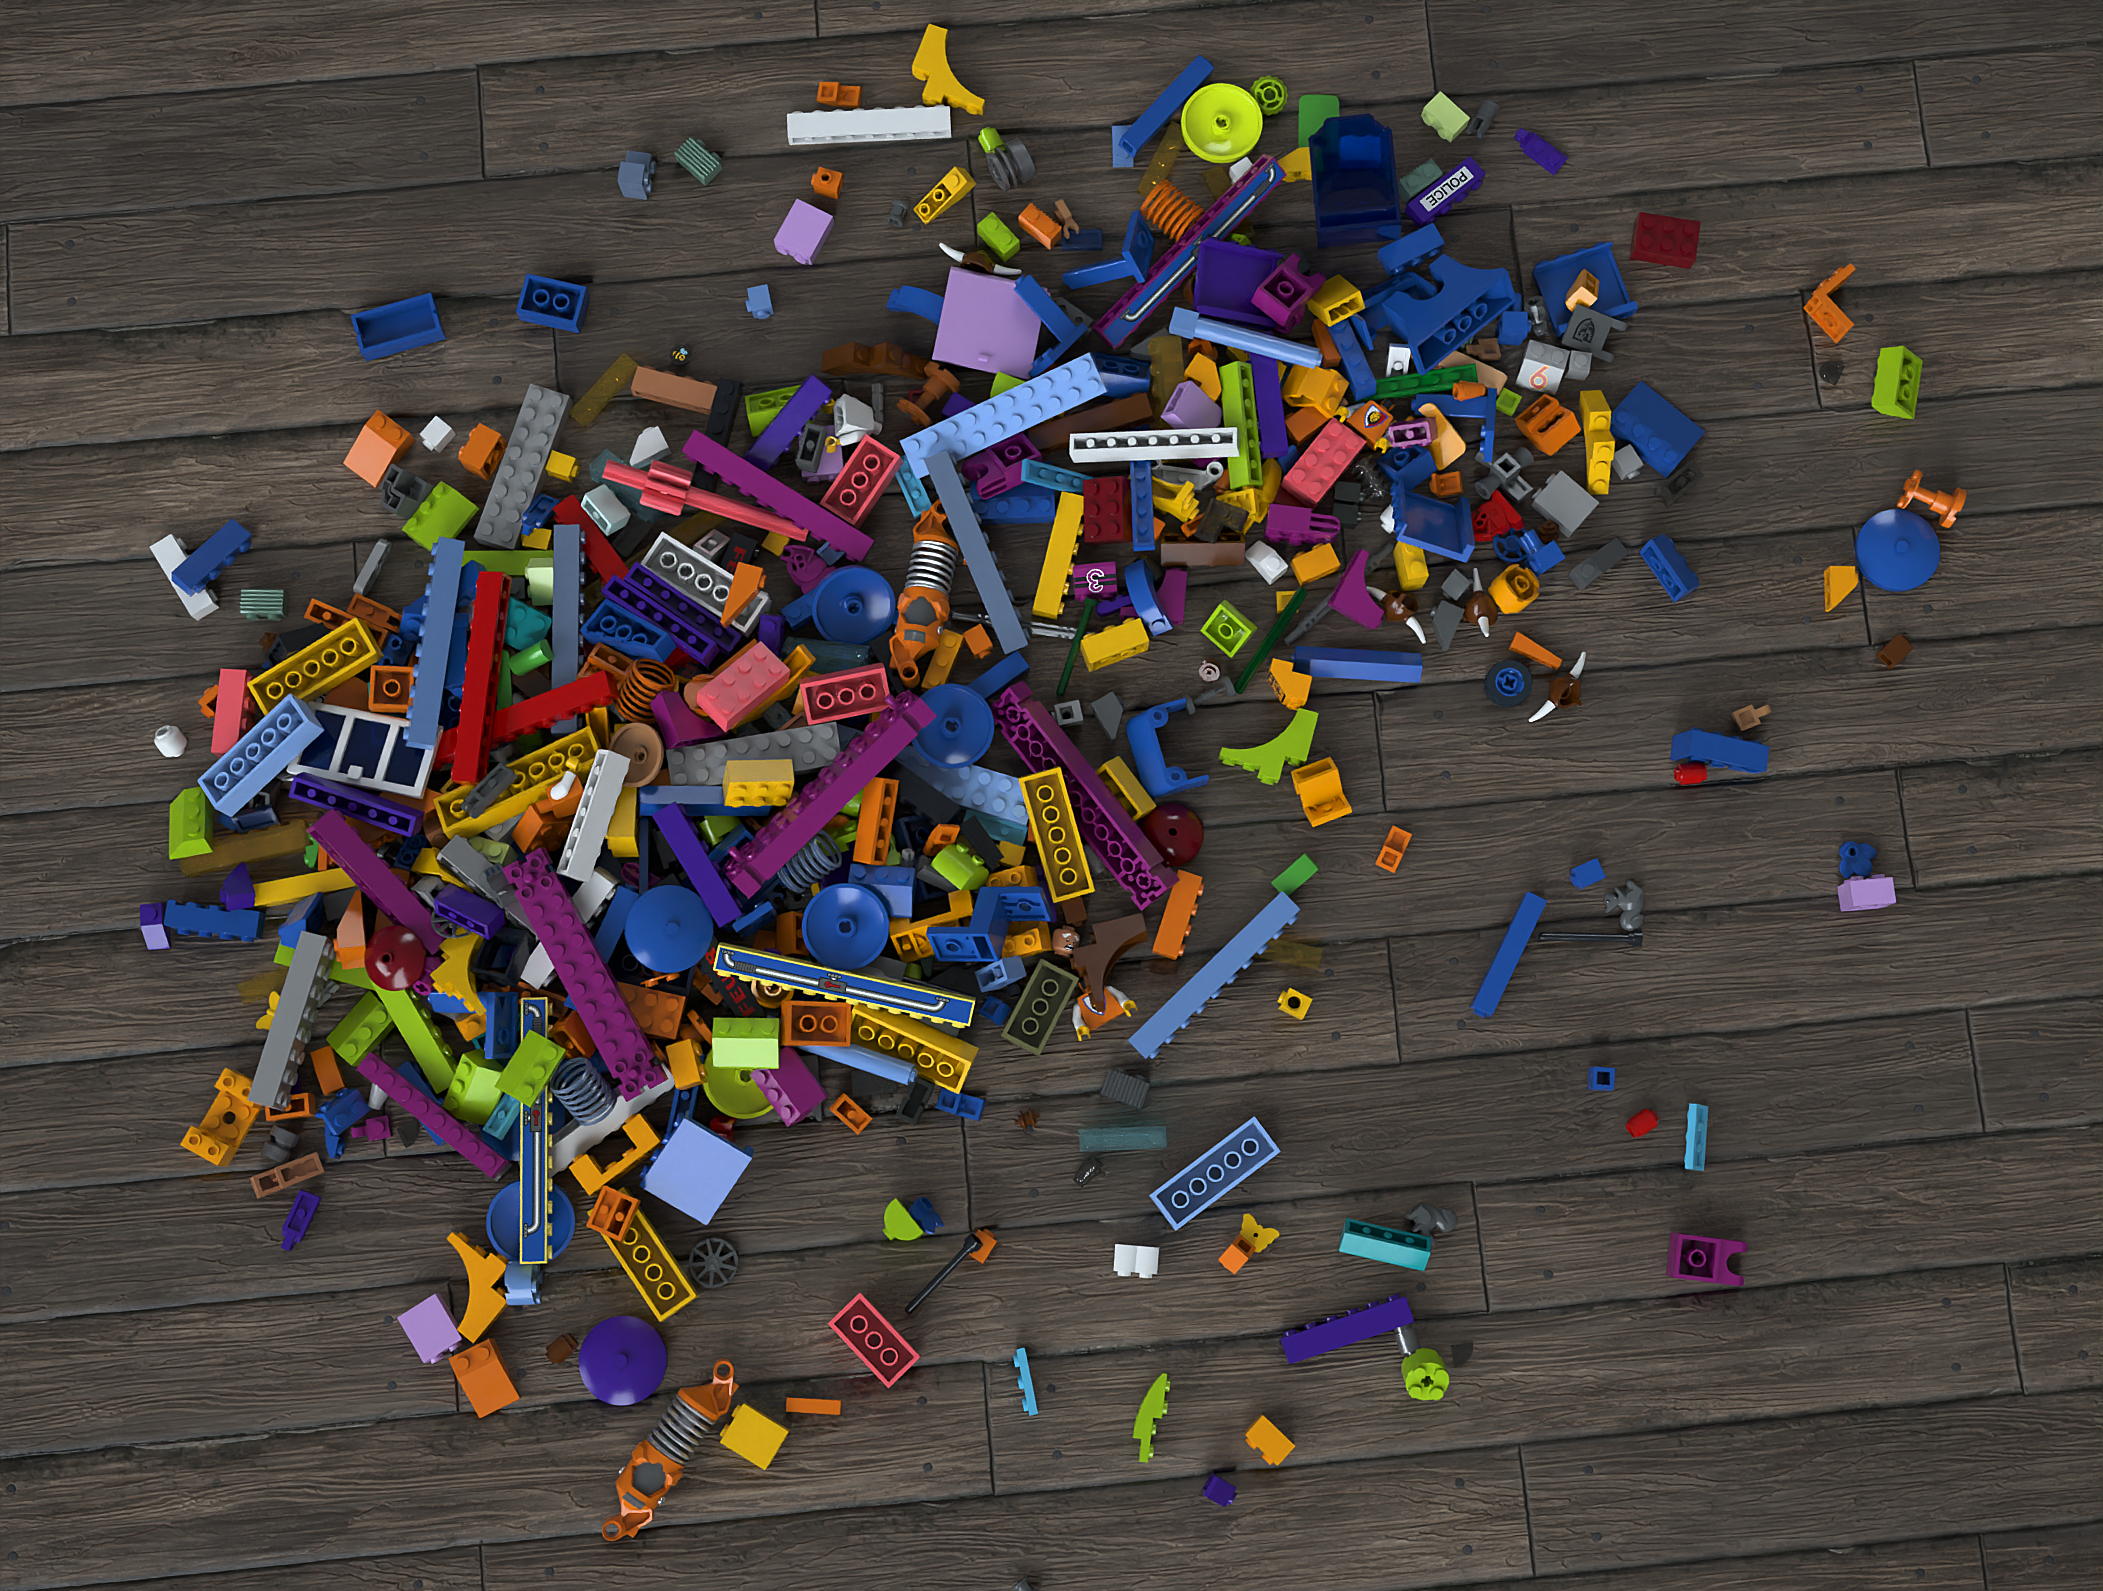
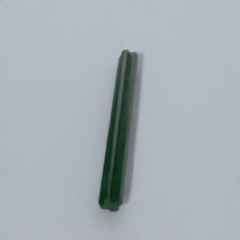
M1303 587L1297 589L1234 684L1237 694L1241 695L1308 595V591Z

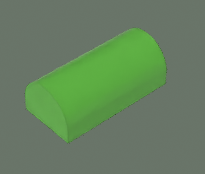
M544 639L511 656L508 662L512 672L517 676H522L555 658L547 640Z

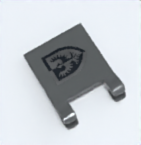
M1576 304L1561 343L1582 352L1592 353V356L1603 361L1613 362L1614 355L1603 351L1602 347L1611 327L1619 331H1625L1627 323Z

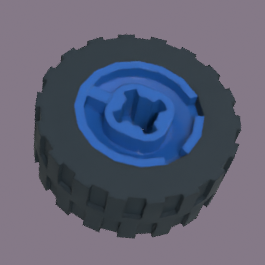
M1515 660L1498 662L1489 670L1484 680L1486 696L1488 699H1491L1493 704H1497L1499 707H1516L1523 703L1532 691V675L1521 662H1516Z

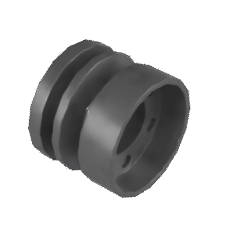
M1019 138L1004 144L1006 154L999 147L995 148V154L992 151L986 153L989 171L1003 192L1009 191L1010 185L1013 188L1017 187L1016 176L1023 183L1036 177V170L1032 159Z

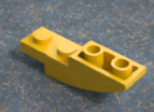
M1267 458L1262 465L1263 486L1255 488L1262 490L1263 494L1258 496L1260 514L1228 521V526L1235 533L1244 532L1245 535L1254 521L1261 523L1268 512L1269 505L1273 503L1282 475V468L1274 458Z

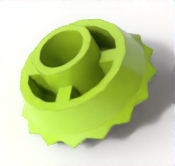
M1269 75L1260 77L1250 87V95L1258 103L1262 114L1267 116L1271 114L1276 115L1287 104V87L1277 77Z

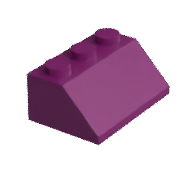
M785 1046L780 1050L779 1069H755L750 1074L787 1127L802 1121L828 1097L792 1046Z

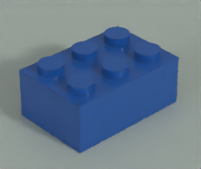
M526 273L516 313L522 321L580 334L590 293L585 286Z

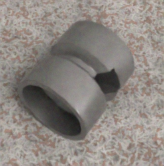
M516 741L500 743L499 747L490 751L496 762H502L505 765L524 757V754L519 753L520 747Z
M274 1124L269 1133L271 1139L270 1141H265L260 1153L285 1164L291 1155L290 1148L295 1147L300 1135Z

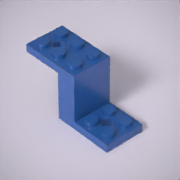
M980 887L969 927H928L926 935L938 961H999L1010 921H1051L1053 914L1042 887Z

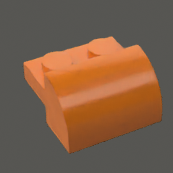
M598 642L588 656L587 662L578 673L576 680L606 670L614 674L619 693L634 661Z
M603 1185L586 1226L615 1240L624 1242L641 1200Z

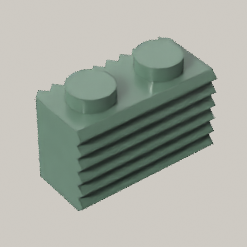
M689 137L675 151L676 160L706 186L722 170V160L715 152L709 153L706 150V145L700 139L695 140Z
M1429 158V161L1419 165V168L1416 167V170L1406 174V177L1403 176L1399 180L1396 191L1404 202L1408 204L1441 179L1443 173L1434 160Z
M241 589L240 613L247 617V620L258 621L261 617H268V620L280 621L282 617L287 618L288 592L285 589Z

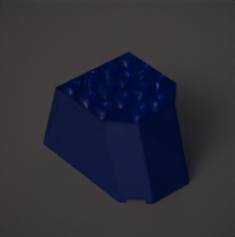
M1370 113L1327 118L1323 122V126L1308 138L1318 249L1400 240L1401 213L1392 129L1379 123Z

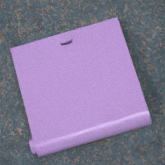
M951 266L932 359L995 374L999 371L1014 378L1029 381L1030 375L1028 372L1032 369L1031 364L1034 361L1041 320L1015 292V280ZM1042 287L1044 291L1050 296L1051 293L1047 292L1048 288Z

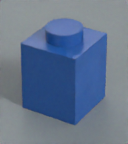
M1597 858L1570 870L1571 875L1569 876L1573 886H1577L1578 890L1606 878Z
M1594 1066L1588 1068L1587 1090H1614L1615 1068Z

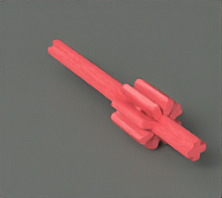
M608 459L602 478L643 490L640 504L676 516L681 514L683 505L687 504L805 542L809 531L807 528L801 530L792 524L794 520L789 517L783 519L774 512L690 486L692 479L691 471L657 460L652 461L649 472Z

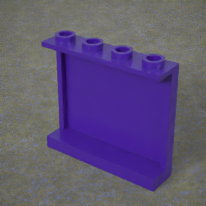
M1208 237L1200 242L1192 311L1199 313L1200 317L1264 331L1276 328V321L1255 306L1251 300L1257 288L1277 269L1278 260L1283 258L1284 254L1277 253L1275 249L1261 250L1256 245L1242 246L1237 241L1223 242L1218 237Z

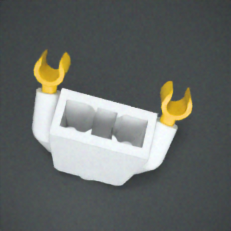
M843 394L836 401L831 398L826 405L823 404V412L825 414L834 412L835 436L839 437L838 439L833 436L826 438L825 445H828L826 447L828 453L835 452L837 445L841 444V446L861 442L865 435H878L881 432L882 424L874 421L873 409L855 397Z

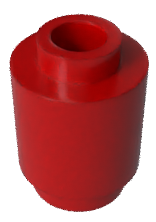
M1699 762L1678 764L1677 768L1674 769V779L1680 785L1701 783L1707 779L1706 766Z
M1644 1108L1629 1118L1625 1127L1633 1138L1642 1137L1658 1126L1657 1121L1659 1118L1652 1109Z

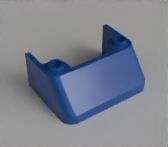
M1405 272L1362 292L1361 296L1365 309L1347 318L1357 341L1370 351L1374 349L1372 342L1377 337L1376 330L1389 324L1382 303L1396 291L1409 294L1411 298L1416 300H1427L1437 295L1435 286L1414 272Z
M1186 698L1154 706L1130 718L1126 723L1125 729L1140 782L1151 799L1196 788L1208 783V774L1187 780L1186 773L1182 768L1177 766L1166 768L1155 729L1167 723L1168 713L1185 709Z

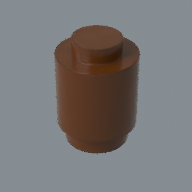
M569 1332L565 1335L561 1334L546 1347L547 1353L545 1355L552 1364L557 1362L560 1365L576 1351L579 1343Z

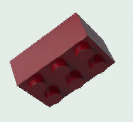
M1639 212L1634 221L1629 259L1690 269L1696 260L1701 222Z
M1123 476L1083 480L1085 543L1097 546L1133 542L1131 480Z

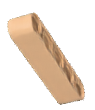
M1456 350L1433 368L1436 370L1476 363L1478 383H1484L1486 394H1488V388H1497L1496 397L1500 395L1508 378L1503 372Z

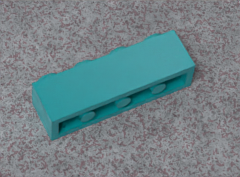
M1346 1218L1340 1235L1339 1252L1424 1271L1431 1253V1237Z

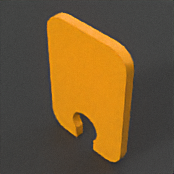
M1426 403L1418 410L1427 418L1435 417L1438 438L1432 441V444L1422 447L1430 452L1437 469L1442 470L1466 451L1467 446L1434 403ZM1411 415L1405 421L1414 420V417Z

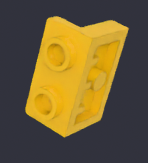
M1246 486L1242 488V491L1228 490L1224 492V495L1216 496L1219 521L1225 522L1260 514L1258 496L1263 495L1262 490L1255 489L1254 486Z

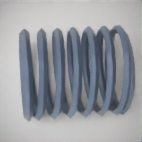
M822 829L818 833L830 841L837 853L839 863H837L836 857L828 844L815 834L808 841L811 848L805 844L803 846L805 852L800 849L797 852L798 856L795 854L792 860L789 859L786 862L791 875L802 885V888H799L792 882L783 866L777 871L782 882L794 892L803 893L806 887L810 888L812 883L816 884L818 879L824 878V874L829 875L831 870H836L842 864V856L838 846L829 834ZM815 839H817L826 848V850L829 852L833 860V863L828 860L826 854L817 845ZM798 862H799L800 865L803 867V869L805 870L806 874H805L804 871L801 869V867L799 866ZM791 865L793 866V868H794L795 871L797 872L798 876L795 874V872H794V870L792 869Z
M584 1057L574 1058L564 1063L557 1069L550 1081V1090L559 1098L560 1102L568 1109L577 1122L583 1126L594 1125L605 1119L617 1103V1093L610 1088V1085L601 1077V1074L592 1066V1063ZM586 1064V1066L578 1068L577 1070L572 1072L564 1080L560 1087V1090H558L559 1082L569 1070H571L577 1065ZM565 1067H567V1068L560 1074V1076L557 1078L556 1083H555V1086L553 1087V1083H554V1080H555V1078L557 1077V1075H558ZM585 1070L584 1074L577 1077L568 1088L564 1089L565 1085L574 1075ZM609 1093L611 1094V1098L604 1108L589 1117H581V1115L588 1114L600 1107L607 1099ZM601 1094H605V1096L600 1100L599 1103H597L592 1108L583 1111L585 1107L595 1102ZM612 1104V1106L609 1108V1110H608L604 1115H602L600 1118H598V1119H596V1120H594V1121H592V1122H588V1123H587V1122H583V1121L591 1120V1119H593V1118L598 1117V1116L601 1115L603 1112H605V1111L608 1109V1107Z

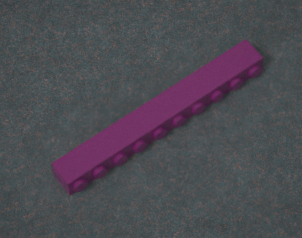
M694 429L682 449L686 453L685 458L695 464L699 461L704 464L703 469L712 475L717 472L722 476L720 480L730 486L733 483L740 487L738 491L748 497L751 494L758 498L756 502L766 508L769 505L775 508L774 513L783 519L788 516L794 520L792 524L799 529H809L812 531L810 535L815 539L821 541L823 538L830 542L828 545L830 548L838 553L840 549L846 552V558L854 563H857L858 560L864 562L876 540Z

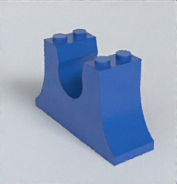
M1443 254L1429 265L1438 293L1436 296L1427 300H1416L1411 298L1409 294L1396 291L1382 303L1392 333L1408 343L1419 374L1424 376L1517 301L1506 269H1475L1462 265L1446 254Z

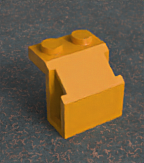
M1294 364L1281 390V398L1291 407L1314 406L1326 418H1333L1349 382L1333 369H1322L1318 366H1315V369Z
M1331 757L1291 771L1297 795L1300 794L1304 813L1312 827L1352 813L1351 806L1342 791L1338 768Z

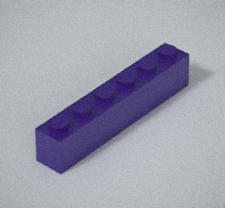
M1272 331L1260 332V333H1263V334H1267V335L1273 336V332H1272ZM1244 350V353H1248L1249 359L1246 363H1250L1252 366L1259 448L1262 459L1287 456L1289 449L1277 361L1274 358Z
M812 372L744 453L742 458L764 472L769 467L771 469L774 468L779 461L777 457L781 452L786 453L793 444L791 440L795 436L799 437L804 432L806 422L808 420L812 421L818 415L819 411L817 409L820 405H826L832 398L830 394L832 388Z
M637 561L624 577L625 582L713 640L719 650L727 656L730 655L740 641L741 634L729 626L727 628L722 627L721 620Z
M615 574L601 590L608 600L668 633L676 647L704 666L708 667L720 651L713 640Z
M302 772L293 777L289 797L327 810L332 808L334 811L339 810L345 816L408 837H412L420 832L425 814L424 811L307 772Z
M674 801L652 814V817L720 928L742 915L741 909L744 906L738 896L735 898L732 896L730 890L733 888L727 878L722 879L719 871H721V868L715 859L711 861L707 853L710 850L705 841L700 842L696 834L699 831L693 822L688 823L685 815L688 813L682 803L677 804Z
M1398 1293L1386 1297L1387 1302L1379 1304L1378 1301L1366 1304V1309L1359 1311L1357 1307L1345 1311L1346 1316L1338 1318L1336 1314L1325 1318V1323L1317 1325V1322H1312L1304 1325V1330L1297 1332L1295 1328L1283 1332L1284 1337H1281L1280 1341L1288 1364L1413 1323L1414 1319L1406 1296L1400 1297Z

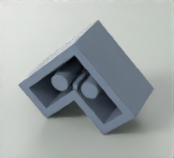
M627 150L625 162H620L617 179L623 197L648 200V194L652 193L653 190L651 177L656 172V162L653 160L652 154Z

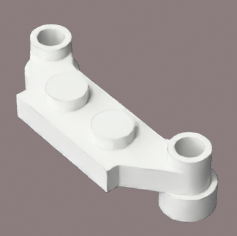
M1161 459L1151 460V464L1156 465L1154 467L1151 466L1154 477L1176 485H1183L1189 481L1195 485L1193 492L1201 493L1204 487L1216 482L1223 474V466L1219 462H1211L1207 466V470L1202 471L1165 466L1161 464Z

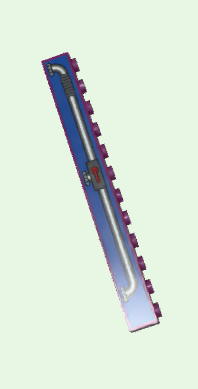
M1263 154L1148 270L1146 282H1136L1092 327L1107 346L1113 349L1121 346L1125 338L1130 333L1136 331L1139 324L1145 318L1152 315L1154 309L1160 303H1163L1168 298V295L1178 288L1189 274L1196 270L1200 242L1208 237H1218L1220 241L1224 242L1225 237L1235 230L1239 223L1246 216H1249L1260 202L1267 198L1270 191L1281 184L1282 179L1287 174L1273 156Z

